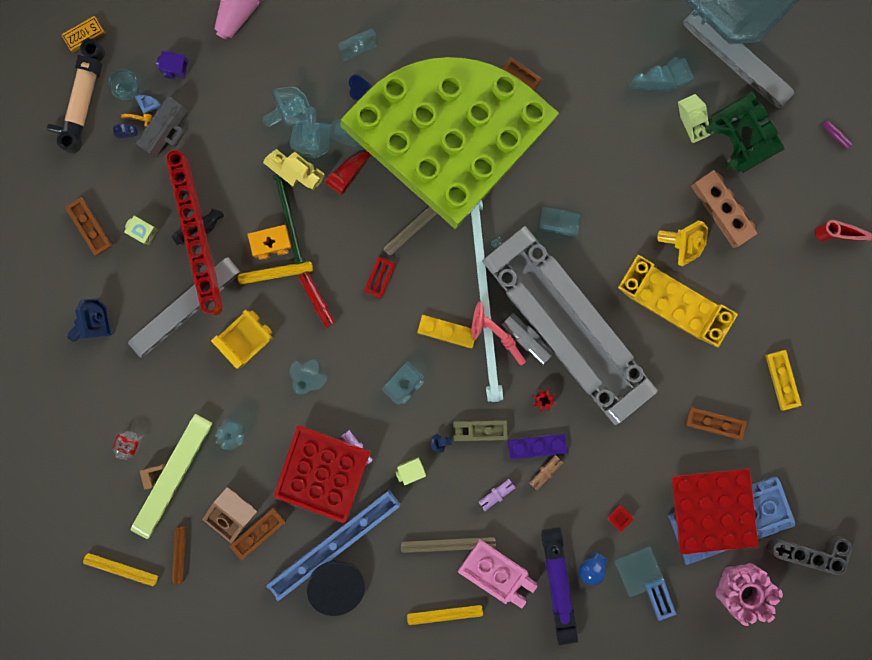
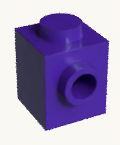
M162 51L161 56L157 58V67L166 78L174 79L179 77L185 79L189 60L185 55Z

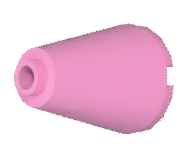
M221 0L214 27L217 30L216 34L226 40L228 37L232 38L259 6L261 1Z

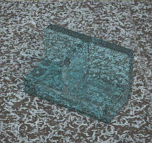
M544 207L542 208L538 230L576 237L579 231L580 215L566 212L564 209L556 210Z

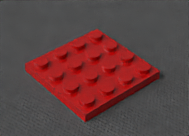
M298 425L273 497L345 524L371 451Z
M749 468L671 476L679 553L681 555L759 547Z

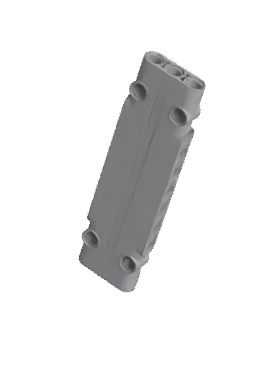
M526 226L522 227L482 260L498 283L506 290L508 297L614 425L622 422L656 394L658 390L643 373L642 368L635 363L634 357L559 263L552 256H549L545 247L540 245ZM534 248L541 251L539 259H535L532 256ZM505 272L509 273L512 278L508 284L502 281V275ZM632 368H635L637 371L634 378L629 376V371ZM605 392L607 394V400L605 402H600L599 396L601 393Z

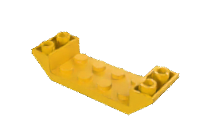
M637 255L618 289L630 299L692 336L715 347H719L738 314L722 304L717 305L653 267L655 264Z

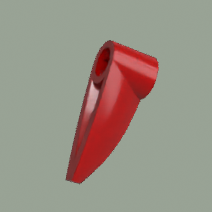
M366 150L352 156L328 176L325 184L340 195L344 194L371 154Z
M830 220L817 226L814 231L816 238L821 242L832 238L851 241L872 240V233L835 220Z

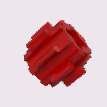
M539 389V395L532 396L536 399L533 406H540L539 412H542L544 408L550 412V406L556 405V403L552 402L555 395H549V389H546L544 393ZM546 395V399L549 400L548 404L544 403V405L542 406V402L539 401L540 397L544 398V396Z

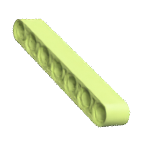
M197 414L193 416L130 529L131 531L149 539L211 429L212 422Z

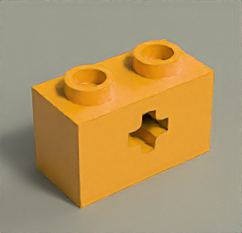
M286 225L248 234L252 255L255 258H259V260L268 259L271 254L275 253L277 255L288 254V250L292 249ZM270 239L275 242L272 244V248L267 245Z

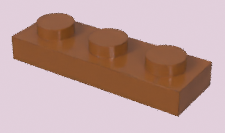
M82 197L65 207L94 256H99L113 247Z
M689 407L685 426L743 440L747 421Z
M273 507L229 547L242 561L286 521Z

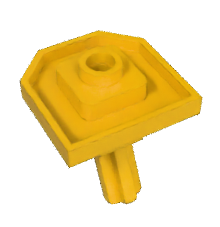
M698 220L688 227L678 230L677 233L659 231L657 239L659 242L675 244V248L679 249L678 265L684 266L700 257L707 243L708 227L704 222Z

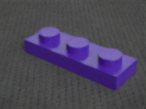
M565 434L508 440L510 460L567 453Z

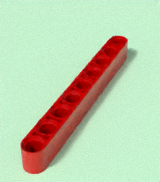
M172 150L167 154L166 161L199 304L202 311L209 315L217 316L222 312L223 304L188 158L180 151ZM181 158L180 162L175 164V161ZM185 175L184 180L179 182L180 177ZM189 193V197L183 200L184 195ZM193 211V215L187 218L188 213ZM198 229L197 234L195 236H191L192 231ZM202 247L200 254L196 255L197 248ZM206 265V270L200 273V268ZM210 283V289L205 292V285ZM215 302L214 308L209 310V304Z

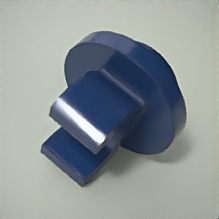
M439 434L432 436L431 447L437 453L444 452L445 446L452 444L450 437L442 438Z

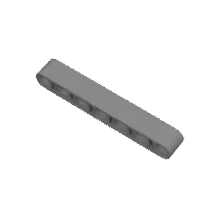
M696 7L683 21L684 26L774 107L781 109L794 95V90L704 9Z
M229 257L214 267L219 291L223 290L241 273ZM210 283L205 285V292L210 289ZM195 284L129 340L128 344L140 358L152 351L201 309Z

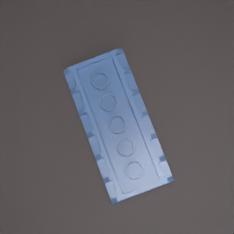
M774 476L752 484L758 539L794 527L795 521L778 477ZM674 512L668 514L667 516L670 519L671 525L673 527L675 536L678 541L676 518ZM727 550L683 554L685 564L688 565Z

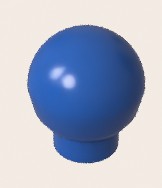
M594 553L591 558L585 560L579 568V575L582 581L591 586L603 582L606 575L605 565L608 560L598 553Z

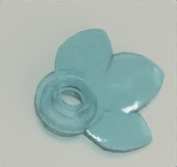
M316 359L306 362L303 366L298 362H293L291 365L290 376L294 380L292 387L297 394H307L310 390H319L325 385L327 376L318 374L319 365ZM301 381L306 384L304 389L299 387Z

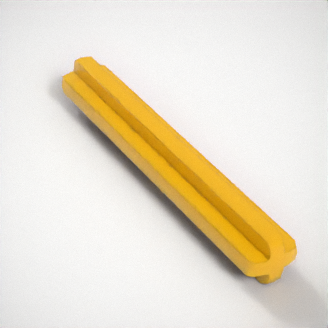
M309 261L238 274L239 284H246L312 272L313 265Z
M90 553L86 554L83 563L150 586H155L158 581L157 575Z
M481 605L411 613L407 615L408 625L481 617L483 616V609Z

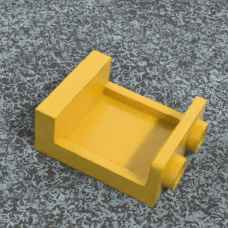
M245 309L243 314L226 330L211 340L236 369H241L274 339L271 336L273 333L266 324L262 326L258 320L260 318L253 310L249 312Z

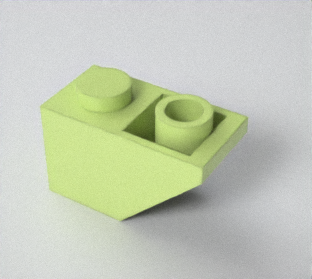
M696 94L678 101L680 117L691 141L695 143L710 136L705 131V127L709 125L706 104Z

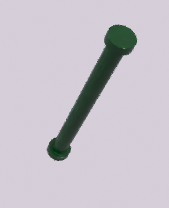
M278 174L273 175V180H276L295 258L293 262L294 264L303 263L305 258H302L284 180Z

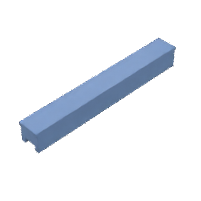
M388 489L272 579L266 587L272 591L277 601L281 600L308 579L317 567L331 561L398 509L400 502Z

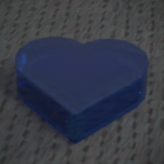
M352 75L349 78L350 96L353 100L359 101L372 88V85L359 75Z
M118 124L113 127V134L118 139L138 135L136 126Z

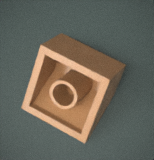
M227 487L213 502L202 520L232 544L257 511L249 503L242 500L236 492L231 491Z

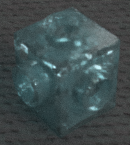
M224 420L222 427L219 426L216 431V443L221 444V448L229 451L232 448H238L239 445L243 444L245 438L243 434L245 425Z

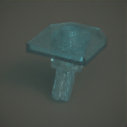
M296 87L275 88L271 91L277 106L275 111L263 116V122L267 127L280 120H284L286 126L302 125L310 122L313 111L306 95Z
M313 107L305 109V121H294L290 147L299 156L318 158L329 150L333 127L332 124L316 122L317 110Z

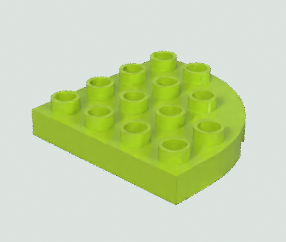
M445 57L415 62L390 73L377 82L342 117L340 127L456 229L551 126L559 113L524 82L503 69L478 60Z

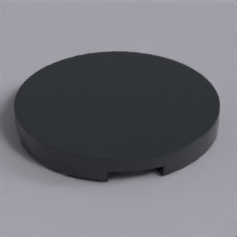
M337 560L326 562L317 567L311 574L306 588L308 600L312 607L321 614L328 616L346 614L353 610L364 596L365 582L363 575L352 563L337 562Z

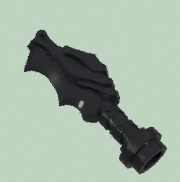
M211 208V212L208 215L202 216L206 233L212 231L219 218L224 217V213L220 210ZM198 229L193 230L191 235H193L194 233L196 235ZM176 231L172 235V239L177 246L184 244L183 232Z

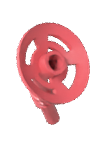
M478 302L472 322V340L478 338L482 328L488 327L501 338V342L507 350H510L519 365L525 364L526 360L515 346L516 342L511 338V335L504 332L491 319L485 317L483 304Z

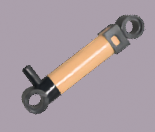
M92 38L85 39L80 45L81 53L84 56L78 55L75 65L77 73L63 127L48 124L46 127L47 131L59 134L57 136V145L69 153H76L82 147L81 135L96 76H100L103 65L99 61L105 56L104 48ZM96 47L95 52L90 54V49ZM72 138V144L67 146V140Z

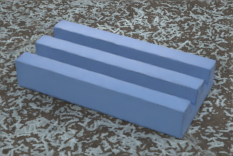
M663 577L652 580L649 583H644L658 621L677 615ZM658 584H661V587L663 589L665 598L671 611L669 613H667L662 596L657 586ZM650 587H654L663 615H660Z

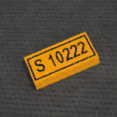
M93 16L61 35L70 51L75 52L80 49V45L85 39L92 38L96 40L105 35V32L97 18Z

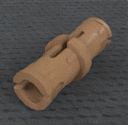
M554 455L544 467L540 468L541 471L529 483L538 491L564 463Z

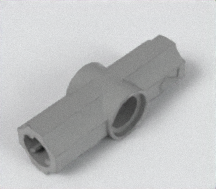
M514 313L501 324L516 338L515 341L526 351H529L540 363L544 364L554 354L540 339V336L531 327L526 326Z

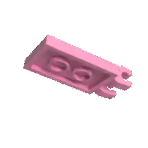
M480 539L458 569V573L503 603L507 604V602L511 601L520 608H523L527 603L525 601L526 598L517 592L521 585L532 593L537 588V582L528 577L527 570Z

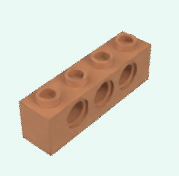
M713 170L691 185V187L731 246L736 248L758 234L756 226L745 216L744 208L734 200L733 192L723 184L722 176ZM712 188L718 191V197H714L711 194ZM722 204H726L729 207L728 213L722 210ZM734 219L739 221V229L733 226Z

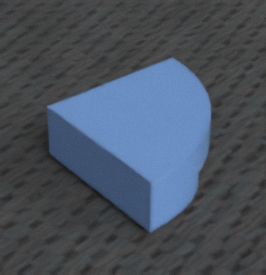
M135 96L143 114H148L161 107V104L151 96Z

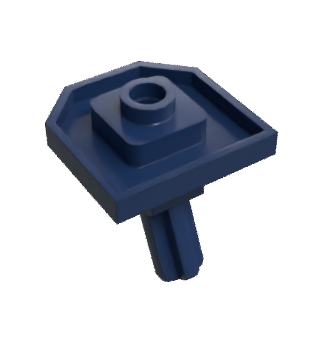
M98 298L80 300L75 310L77 317L74 321L75 326L68 332L67 338L75 342L80 337L81 339L111 336L112 330L107 307Z

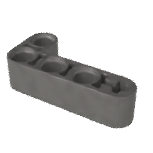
M833 536L829 539L825 552L781 539L769 541L767 549L770 554L779 559L834 575H842L847 569L852 545L848 540L840 536ZM842 542V548L837 550L838 543ZM777 547H782V548L786 549V552L781 551V550H777V551H776V548H777ZM797 550H800V556L798 558H795V552ZM819 555L818 562L814 564L813 558ZM837 560V567L832 569V563Z

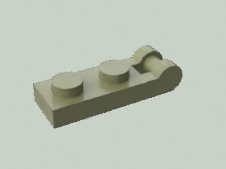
M507 420L453 422V427L455 428L453 441L507 440ZM464 427H468L469 435H463Z

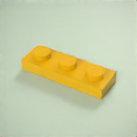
M426 315L421 317L417 332L419 334L471 349L475 341L471 338L472 328Z
M786 350L765 355L780 409L784 411L802 406Z

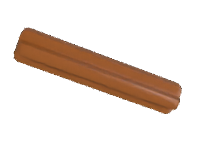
M182 526L176 527L174 531L173 584H182L184 577L186 528Z

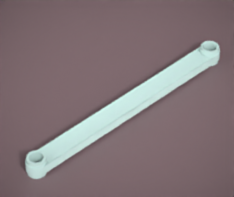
M481 201L471 212L480 301L484 307L485 317L491 319L486 268L482 262L484 259L479 211L483 210ZM487 327L483 328L489 386H486L487 401L499 402L503 400L502 385H498L493 333Z

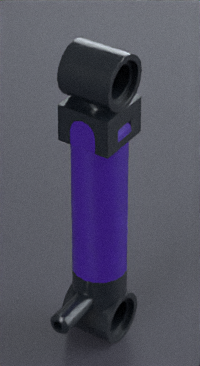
M561 528L541 530L558 645L578 643Z

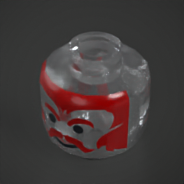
M126 431L125 434L119 433L112 447V451L115 453L114 456L127 461L130 458H135L141 441L136 438L137 434L131 431Z

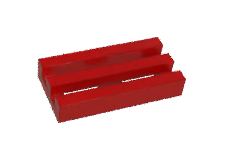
M378 256L364 292L382 299L396 263ZM380 262H383L384 264L381 268L373 291H371L369 289L374 279V276L377 272ZM390 265L380 293H376L386 267Z

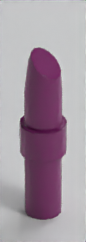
M822 122L825 129L845 149L852 145L832 123Z

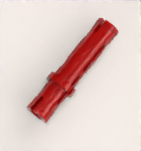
M309 272L304 273L305 275L303 276L302 274L298 279L315 308V314L318 313L324 327L327 328L336 322L328 310V304L323 301Z

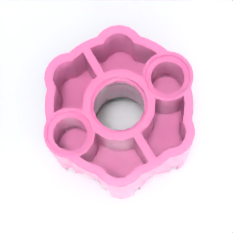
M752 563L726 567L716 589V597L728 609L729 613L745 626H749L748 622L751 624L755 623L757 619L762 622L767 621L768 623L773 621L775 616L772 614L776 613L775 607L772 605L780 602L776 598L777 596L783 597L781 589L771 583L769 576H767L768 573ZM751 586V596L747 599H742L743 590Z

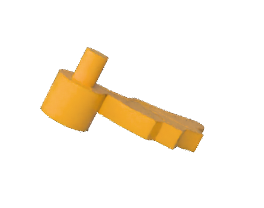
M121 114V118L144 121V126L147 127L152 120V115L144 114L141 117L132 114Z

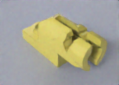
M275 149L265 157L263 162L292 186L297 182H301L307 188L314 190L315 186L318 187L325 177L323 172L318 168L314 170V165L308 163L296 152L286 157Z

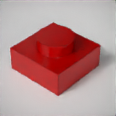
M620 504L606 517L620 533L634 520Z

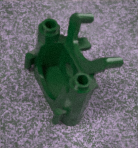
M752 91L710 115L709 125L705 127L706 133L724 134L731 140L733 153L726 163V168L731 170L735 167L738 173L740 171L744 173L785 150L777 136L778 131L771 120H766L769 116L763 105L759 104ZM748 126L752 128L753 134L751 137L744 138L741 136V129Z

